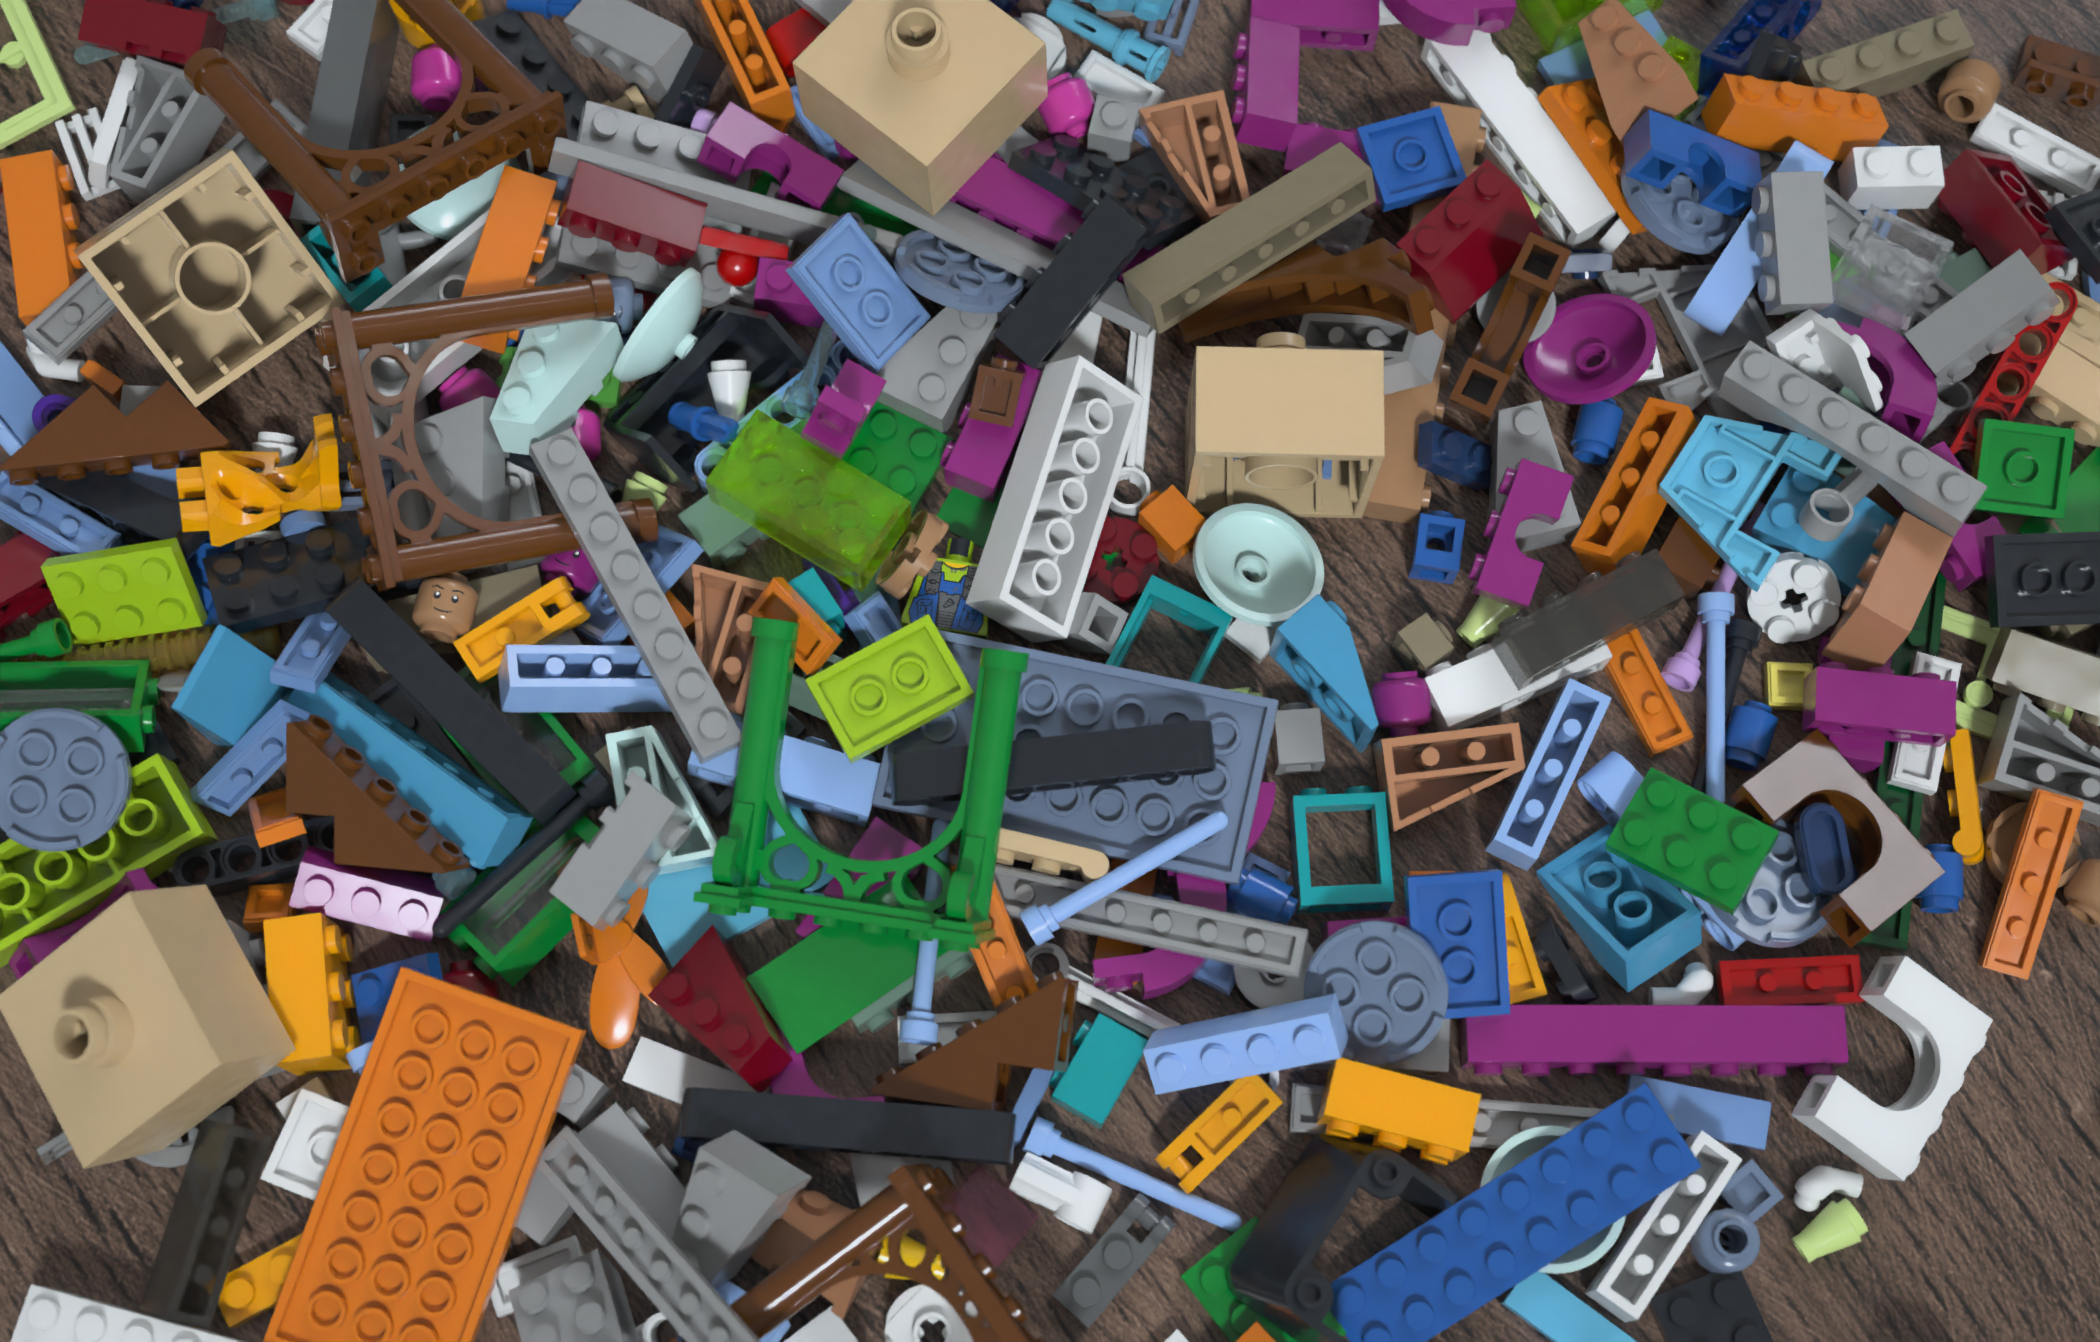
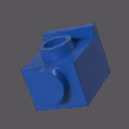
M1430 511L1427 514L1420 513L1415 525L1408 578L1453 584L1460 568L1465 520L1456 519L1453 514L1445 511ZM1434 543L1439 545L1442 551L1428 549L1427 546Z

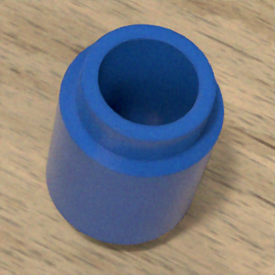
M1608 398L1599 402L1579 405L1571 439V446L1574 448L1573 457L1587 464L1604 465L1608 462L1609 456L1615 453L1624 414L1623 410L1616 406L1615 400Z
M1746 700L1744 706L1736 705L1733 707L1725 732L1726 764L1741 770L1755 772L1758 771L1760 763L1766 761L1778 723V718L1771 714V707L1751 700Z
M1925 845L1924 847L1933 854L1936 862L1944 869L1945 873L1915 896V899L1920 901V911L1936 914L1956 913L1959 911V902L1964 900L1963 857L1959 853L1953 852L1952 845Z
M1243 867L1239 886L1231 884L1226 894L1227 901L1234 904V910L1250 918L1274 923L1280 922L1284 925H1287L1299 901L1291 897L1294 887L1255 867L1251 871Z

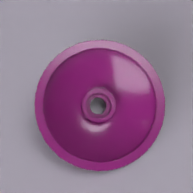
M1605 293L1581 296L1556 307L1553 322L1542 336L1527 344L1523 354L1525 371L1534 388L1551 400L1565 404L1599 402L1623 392L1645 373L1656 351V331L1647 311L1640 304L1627 297Z

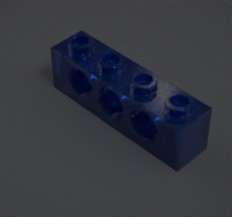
M1748 0L1701 53L1697 94L1710 98L1724 74L1753 76L1745 73L1744 70L1761 30L1793 42L1821 10L1822 0Z

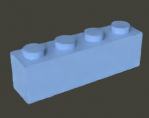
M506 645L498 669L501 713L672 712L636 646Z
M1568 679L1558 693L1528 757L1525 769L1522 770L1485 849L1486 852L1525 871L1535 863L1608 708L1611 697L1574 679Z
M730 712L742 733V717ZM785 730L780 762V785L786 804L865 827L871 810L881 764L875 762L876 758L871 754L850 764L845 753L831 749L832 745L829 742L816 737H805L803 741L787 736V731ZM740 746L703 764H700L692 749L688 761L687 774L734 788Z
M1335 993L1155 1030L1143 1048V1053L1154 1091L1157 1095L1339 1059L1342 1057L1349 1038Z

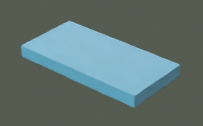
M786 804L799 826L809 836L819 842L801 809ZM771 811L768 816L764 848L769 842L786 835ZM792 844L780 849L776 853L774 868L776 873L782 878L798 881L807 874L809 860L796 844ZM822 862L823 871L820 878L813 886L805 889V891L818 893L827 887L834 877L825 872L828 864ZM712 865L657 875L649 885L648 897L643 913L671 966L674 967L712 924L730 941L772 918L767 916L768 908L751 906V913L737 912V915L731 916L708 912L709 904L693 902L694 892L701 891V884L714 881ZM761 874L759 884L769 885Z

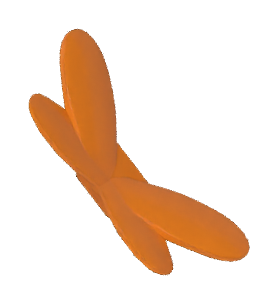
M578 849L569 851L559 861L557 867L558 877ZM649 886L643 890L638 887L627 901L631 905L629 911L613 928L608 925L604 931H601L591 926L578 914L571 913L580 958L592 965H597L590 997V1025L596 1041L607 1049L622 1047L629 1041L637 1022L640 992L650 1002L657 1005L648 994L669 972L664 961L651 946L633 932L643 913Z

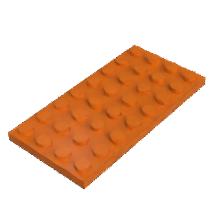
M401 967L263 1342H474L586 1031L422 972Z

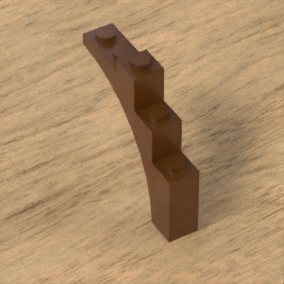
M1380 238L1341 256L1331 255L1320 245L1316 244L1279 260L1170 327V329L1185 343L1217 331L1280 316L1309 313H1350L1377 317L1401 325L1416 335H1421L1434 329L1430 311L1434 310V301L1429 289L1424 284L1420 285L1410 277L1409 274L1412 268L1406 252L1402 248L1398 249L1385 238Z

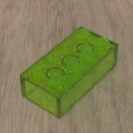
M756 409L706 479L710 501L861 593L912 521L911 501L843 460L801 438V435Z

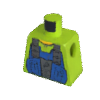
M957 537L949 538L945 559L937 558L934 566L925 577L917 575L902 615L901 625L903 627L929 614L938 630L988 640V616L966 604L979 565L971 563L975 545L972 541Z

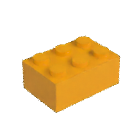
M321 912L263 920L268 999L296 1048L294 1052L276 1064V1066L296 1076L352 1069L346 1054L360 1047V1037L357 1027H351L350 1008H355L356 1002L352 979L348 980L347 962L353 960V945L350 934H344V929Z
M1339 1058L1335 1059L1328 1070L1316 1124L1327 1126L1326 1135L1351 1140L1354 1139V1136L1357 1137L1358 1135L1372 1138V1145L1385 1148L1395 1153H1400L1401 1149H1414L1420 1151L1419 1159L1447 1166L1448 1161H1456L1469 1152L1481 1094Z

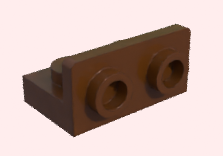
M2029 34L2022 44L2011 86L2024 89L2031 95L2047 96L2066 102L2073 108L2094 111L2100 103V56Z

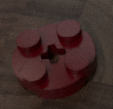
M1106 516L1082 592L1097 593L1116 606H1122V603L1131 602L1134 599L1136 601L1139 600L1151 575L1157 577L1159 558L1155 538L1145 528L1132 520ZM1119 553L1122 555L1121 560L1127 563L1124 568L1117 566L1113 572L1106 569L1107 561L1102 558L1106 554Z

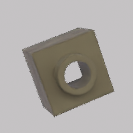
M1427 612L1400 630L1392 643V647L1410 670L1418 672V678L1425 677L1426 671L1440 663L1446 662L1454 650V646L1451 644L1453 639L1448 629L1439 620L1434 622Z

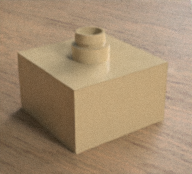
M853 0L792 62L803 115L933 217L1048 97L1046 43L989 0Z
M224 147L73 250L195 408L323 319L330 308L339 307L345 303V300L232 149Z
M1273 332L1262 335L1257 339L1256 347L1196 346L1185 412L1184 497L1200 514L1213 515L1220 509L1230 505L1255 503L1275 508L1290 517L1362 518L1385 457L1383 351L1307 349L1305 338L1291 332ZM1323 460H1332L1331 480L1322 478Z
M206 884L127 892L0 994V1010L83 1169L164 1150L296 1050Z

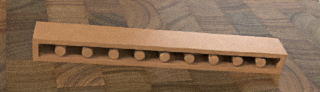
M1430 101L1429 108L1440 106L1466 177H1468L1479 167V165H1473L1475 152L1482 153L1487 128L1479 126L1482 110ZM1448 195L1411 204L1407 233ZM1435 308L1430 311L1434 325L1432 331L1444 343L1432 383L1384 395L1385 457L1363 513L1365 517L1414 525L1419 512H1427L1432 485L1424 484L1426 470L1418 467L1419 424L1432 420L1440 424L1442 423L1444 403L1437 402L1439 388L1446 389L1451 363L1443 362L1445 348L1452 349L1457 327V323L1452 324Z

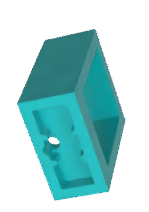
M1151 575L1106 665L1122 667L1151 609H1154L1210 636L1188 681L1202 684L1226 637L1233 616L1223 611L1220 607Z
M1354 786L1346 788L1345 794H1327V790L1324 788H1308L1300 790L1299 796H1292L1288 809L1295 899L1299 900L1296 906V914L1389 910L1395 901L1386 793L1373 792V788L1370 786ZM1371 810L1377 884L1311 887L1306 813Z

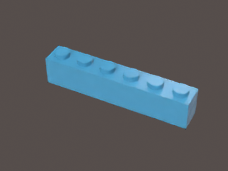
M329 672L316 693L298 689L293 690L287 703L328 720L333 725L334 732L348 746L359 750L365 756L366 763L379 776L387 778L396 785L398 794L412 807L424 812L430 818L431 825L444 838L455 842L461 847L464 852L463 856L470 862L471 866L479 869L499 866L516 851L534 817L334 673Z

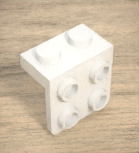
M1809 308L1765 337L1771 354L1828 389L1833 390L1836 387L1841 389L1843 386L1851 389L1864 406L1873 412H1877L1884 407L1879 394L1883 389L1882 384L1876 374L1870 369L1867 358L1870 357V351L1866 343L1857 334L1851 336L1843 331L1833 318L1828 317L1826 319Z

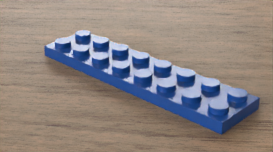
M1644 1083L1331 1282L1333 1302L1330 1311L1347 1334L1345 1335L1349 1342H1426L1702 1166L1648 1085Z

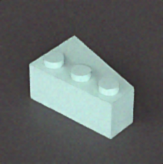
M585 320L525 329L489 418L503 452L530 455L529 449L531 444L566 431L571 427L573 422L579 417L577 411L590 395L596 397L604 387L602 380L615 366L624 348L617 323Z
M652 725L605 734L617 807L631 789L624 781L633 770L693 818L688 825L691 833L686 841L674 852L669 849L658 862V865L661 867L658 875L712 865L714 851L719 839L663 736Z

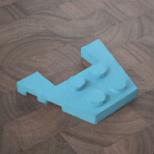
M1704 415L1660 483L1658 493L1751 589L1758 592L1777 562L1780 552L1739 531L1781 463H1785L1826 484L1842 456L1814 440L1807 439L1808 437L1799 433L1791 432L1789 435L1764 431L1762 430L1763 426Z

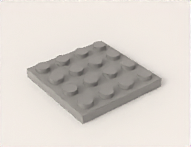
M588 100L585 102L582 109L577 142L748 191L751 169L744 171L735 184L697 162L707 134ZM704 216L703 225L741 233L742 226ZM561 226L554 265L556 268L583 275L605 272L608 277L628 278L632 281L634 288L659 295L682 272L688 268H693L701 274L703 283L702 306L714 309L722 304L730 305L731 286L724 283L716 271V259L722 250L721 248L698 243L695 254L685 267H670L658 263L652 256L637 251L632 253L620 251L614 248L610 242L595 237L582 238L575 236L569 232L568 228Z

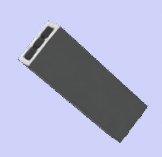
M333 0L306 134L307 140L324 147L339 150L377 148L399 34L398 24L387 0ZM325 168L336 181L341 180L340 170ZM363 171L354 184L362 187L369 186L372 171ZM295 191L289 219L302 238L319 225L321 219Z

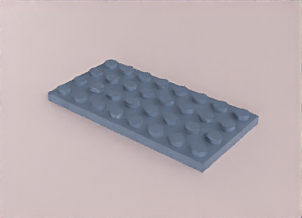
M938 630L974 691V698L886 745L871 803L874 807L951 822L957 812L960 801L916 806L892 805L888 757L906 752L969 746L982 647L1028 653L1027 673L1022 672L1013 741L1205 720L1212 722L1217 769L1213 772L1199 775L1005 796L1001 828L1097 850L1104 853L1108 858L1128 862L1216 811H1222L1228 817V825L1223 830L1156 868L1239 886L1279 700Z

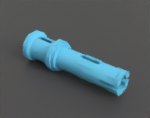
M1052 0L1048 7L1047 18L1112 53V59H1114L1115 63L1121 66L1125 64L1145 74V79L1151 83L1155 82L1162 74L1171 54V50L1164 45L1157 47L1142 39L1140 32L1135 29L1128 28L1123 31L1071 1Z

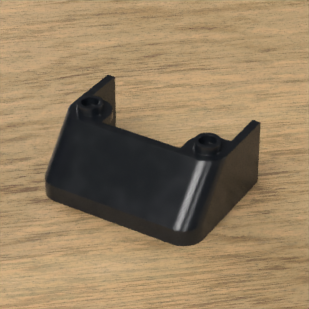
M728 304L719 305L709 311L697 323L692 333L698 339L688 355L683 360L675 356L658 372L645 376L608 414L604 420L603 427L619 444L665 483L693 493L699 487L692 477L695 475L694 463L699 454L695 448L701 441L696 440L686 431L674 429V425H670L668 421V414L671 407L680 401L687 402L689 405L698 408L710 406L716 410L707 373L711 372V362L745 360L747 371H751L748 393L752 388L758 390L777 388L787 379L790 367L810 371L815 366L812 360L771 313Z
M1325 1133L1320 1134L1305 1146L1229 1264L1226 1272L1228 1288L1236 1298L1297 1342H1349L1322 1322L1332 1306L1333 1290L1327 1278L1311 1267L1310 1264L1357 1189L1361 1188L1372 1197L1381 1200L1391 1199L1398 1195L1430 1219L1452 1206L1458 1196L1391 1150L1354 1139L1330 1136Z

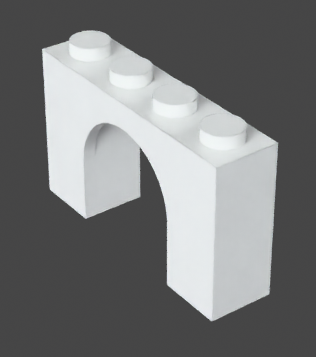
M1906 955L1882 956L1879 958L1858 996L1899 1025L1910 1040L1914 1052L1915 1068L1908 1090L1897 1102L1884 1108L1839 1076L1813 1075L1791 1115L1877 1178L1905 1181L1906 1177L1917 1168L1920 1161V1152L1928 1137L1940 1126L1942 1112L1950 1097L1961 1088L1965 1078L1964 1072L1972 1057L1983 1048L1986 1042V1032L1993 1019Z

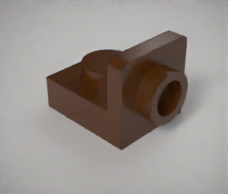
M992 357L990 364L983 362L979 365L968 418L1011 428L1014 426L1022 384L1027 373L1017 370V361Z

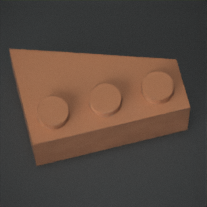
M1606 0L1578 22L1610 125L1623 147V136L1648 109L1674 118L1699 98L1681 66L1618 0Z
M1224 90L1138 109L1140 129L1192 205L1202 226L1250 197Z
M1905 511L1893 526L1885 523L1872 543V547L1877 549L1875 555L1871 553L1860 568L1857 578L1861 579V581L1853 587L1842 606L1844 612L1821 654L1837 663L1846 664L1849 670L1865 671L1869 668L1882 667L1910 634L1953 537Z
M692 564L695 651L729 712L735 713L744 719L755 636H750L753 617L748 611L769 583Z
M1519 722L1386 738L1373 743L1379 792L1386 793L1389 833L1395 832L1525 769Z
M802 1188L788 1203L787 1206L789 1208L782 1217L775 1220L764 1234V1240L750 1257L769 1270L775 1268V1265L781 1267L856 1209L852 1210L833 1202L826 1195L818 1191H807ZM878 1249L871 1252L873 1258H875ZM860 1258L855 1260L851 1266L861 1265ZM867 1275L847 1279L821 1294L834 1303L831 1309L832 1313L842 1320L844 1319Z

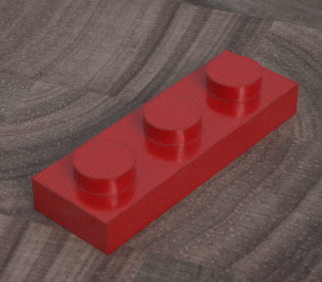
M1859 954L1719 961L1715 964L1720 1005L1824 1006L1860 1004L1865 1001L1858 996L1863 988Z

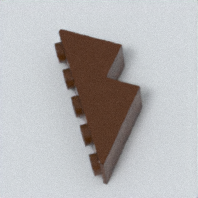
M168 380L127 416L92 385L0 466V469L9 477L10 485L27 486L38 483V477L57 475L59 480L68 481L83 479L86 477V472L105 470V474L108 475L129 474L134 471L133 467L152 465V468L157 470L174 469L181 466L180 461L199 459L201 464L200 452L235 450L231 443Z
M310 715L307 720L286 722V812L334 816V864L443 874L470 867V862L463 856L464 852L461 847L455 842L444 838L431 825L430 818L424 812L412 807L398 794L396 785L387 778L379 776L366 763L365 756L359 750L348 746L334 732V727L328 720L318 715Z
M1061 971L1044 977L1036 983L1038 990L1026 998L1022 999L1021 995H1017L1005 1000L995 1008L998 1014L982 1023L981 1019H976L968 1022L955 1031L958 1038L944 1046H942L941 1042L932 1044L915 1055L917 1062L905 1069H902L901 1066H896L876 1077L878 1085L871 1088L870 1093L971 1109L1006 1112L1012 1065L1067 1072L1079 981L1064 978Z

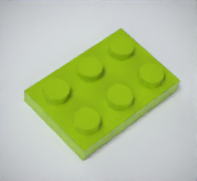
M177 538L48 558L40 567L60 615L70 630L74 647L201 627L208 618Z
M929 614L805 679L807 688L850 764L974 698V691Z

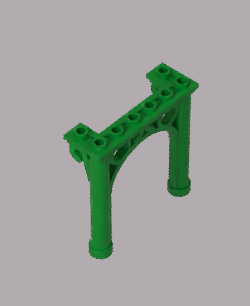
M753 617L750 636H755L728 835L720 837L714 851L712 862V877L714 881L703 882L701 884V891L694 892L693 902L709 904L708 912L720 915L735 916L737 912L751 913V906L768 908L767 916L777 919L796 920V914L802 913L814 915L813 923L823 926L841 927L842 920L860 922L859 931L887 934L888 927L905 929V938L920 941L939 939L941 940L940 948L960 952H969L970 948L979 949L980 943L995 939L996 929H991L992 919H989L1021 677L1022 672L1027 673L1029 654L982 647L963 792L957 812L947 828L930 844L907 856L891 860H863L837 853L814 840L799 826L786 805L780 785V762L800 623ZM770 809L786 835L769 842L764 848ZM961 834L957 869L953 873L952 869L938 857V854L948 848ZM792 844H796L809 860L807 874L798 881L782 878L776 873L774 868L776 853L780 849ZM822 862L828 864L825 872L833 875L840 882L843 896L805 891V889L813 886L820 878L823 871ZM923 863L935 870L943 881L942 892L933 901L914 898L906 888L908 873ZM851 871L868 874L863 875L858 880H856L854 874ZM896 871L892 879V890L896 899L903 906L865 900L867 891L872 885L879 881H888V872ZM761 874L769 885L759 884ZM946 906V912L938 911V909Z

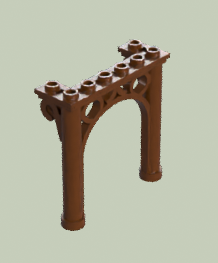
M394 0L458 65L462 72V83L452 106L438 121L419 134L389 146L367 150H339L324 147L307 140L289 125L216 48H204L197 51L188 59L184 67L186 81L197 93L207 96L321 219L319 222L320 229L326 241L335 252L341 278L346 284L362 275L370 273L376 267L385 263L379 231L402 221L408 215L433 201L441 199L447 193L463 184L479 178L483 173L508 159L518 156L524 150L526 151L529 173L539 176L549 169L556 137L568 139L563 95L558 90L553 93L549 90L543 93L450 0ZM475 78H478L491 92H476ZM493 111L499 114L496 118L482 125H471L465 122L469 113ZM457 131L460 139L454 142L453 134ZM403 164L405 169L400 172L399 165ZM325 168L340 170L341 180L336 181ZM363 171H382L389 174L384 180L378 181L372 186L362 187L354 184Z
M605 272L585 275L584 280L352 313H350V310L341 312L340 306L332 307L320 321V328L315 329V339L319 355L328 357L329 367L336 366V368H329L330 384L333 395L342 396L345 414L338 415L339 428L343 443L351 442L354 461H348V473L352 488H360L364 506L357 508L359 528L362 536L369 535L371 545L366 548V557H361L362 574L366 584H373L375 593L396 587L395 584L402 581L582 550L562 513L502 522L479 518L452 503L438 489L423 465L415 439L414 406L420 382L427 368L443 350L456 342L476 336L585 320L612 318L614 315V297L609 277ZM437 339L420 356L415 364L401 349L393 346L396 344ZM370 349V352L364 356L360 364L358 350ZM388 357L395 360L408 376L399 394L385 396L375 389L371 375V365L375 359ZM368 400L384 408H392L401 403L400 414L393 413L391 415V424L388 431L383 436L375 438ZM399 436L401 437L403 450L391 445ZM379 457L393 460L400 467L402 474L410 471L415 481L407 480L399 483L389 492L387 497ZM417 491L433 504L430 520L424 529L411 530L402 524L398 510V499L403 492ZM650 497L635 498L614 504L637 544L657 541L658 521ZM443 514L454 522L475 530L431 538V535L438 529ZM394 532L399 537L408 540V542L396 544Z

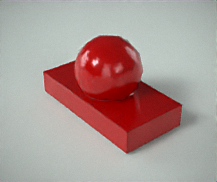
M702 225L698 242L702 245L722 249L716 259V271L720 279L732 287H743L750 284L756 278L759 267L758 257L787 261L789 251L787 244L705 225Z

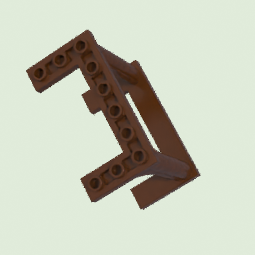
M909 1164L899 1167L887 1176L891 1184L729 1305L756 1337L761 1340L832 1286L857 1276L889 1274L917 1281L942 1296L962 1318L973 1342H1047L1042 1336H1039L1037 1339L1033 1337L1024 1324V1321L1029 1317L1021 1303L1012 1293L1005 1297L995 1283L994 1279L999 1274L993 1263L984 1252L979 1251L975 1254L964 1239L969 1234V1231L958 1214L951 1209L958 1204L951 1195L956 1190V1187L940 1166L933 1169L930 1164ZM918 1229L926 1239V1252L922 1261L917 1266L911 1267L902 1260L901 1242L908 1231ZM889 1236L887 1244L889 1260L880 1263L872 1257L871 1252L876 1249H883L884 1246L880 1242ZM938 1251L941 1254L940 1264L942 1269L945 1270L949 1267L950 1270L949 1276L944 1280L938 1279L931 1270ZM860 1258L861 1265L851 1266L855 1260ZM962 1284L967 1292L960 1295ZM970 1301L975 1302L979 1309L974 1317L967 1315L965 1312V1306ZM987 1320L991 1327H984L981 1324ZM680 1335L668 1342H686V1340Z

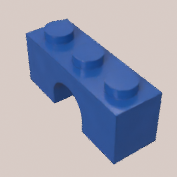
M1650 109L1623 136L1626 176L1663 190L1680 172H1683L1695 183L1699 192L1700 205L1737 218L1751 204L1753 190L1756 184L1762 180L1758 152Z

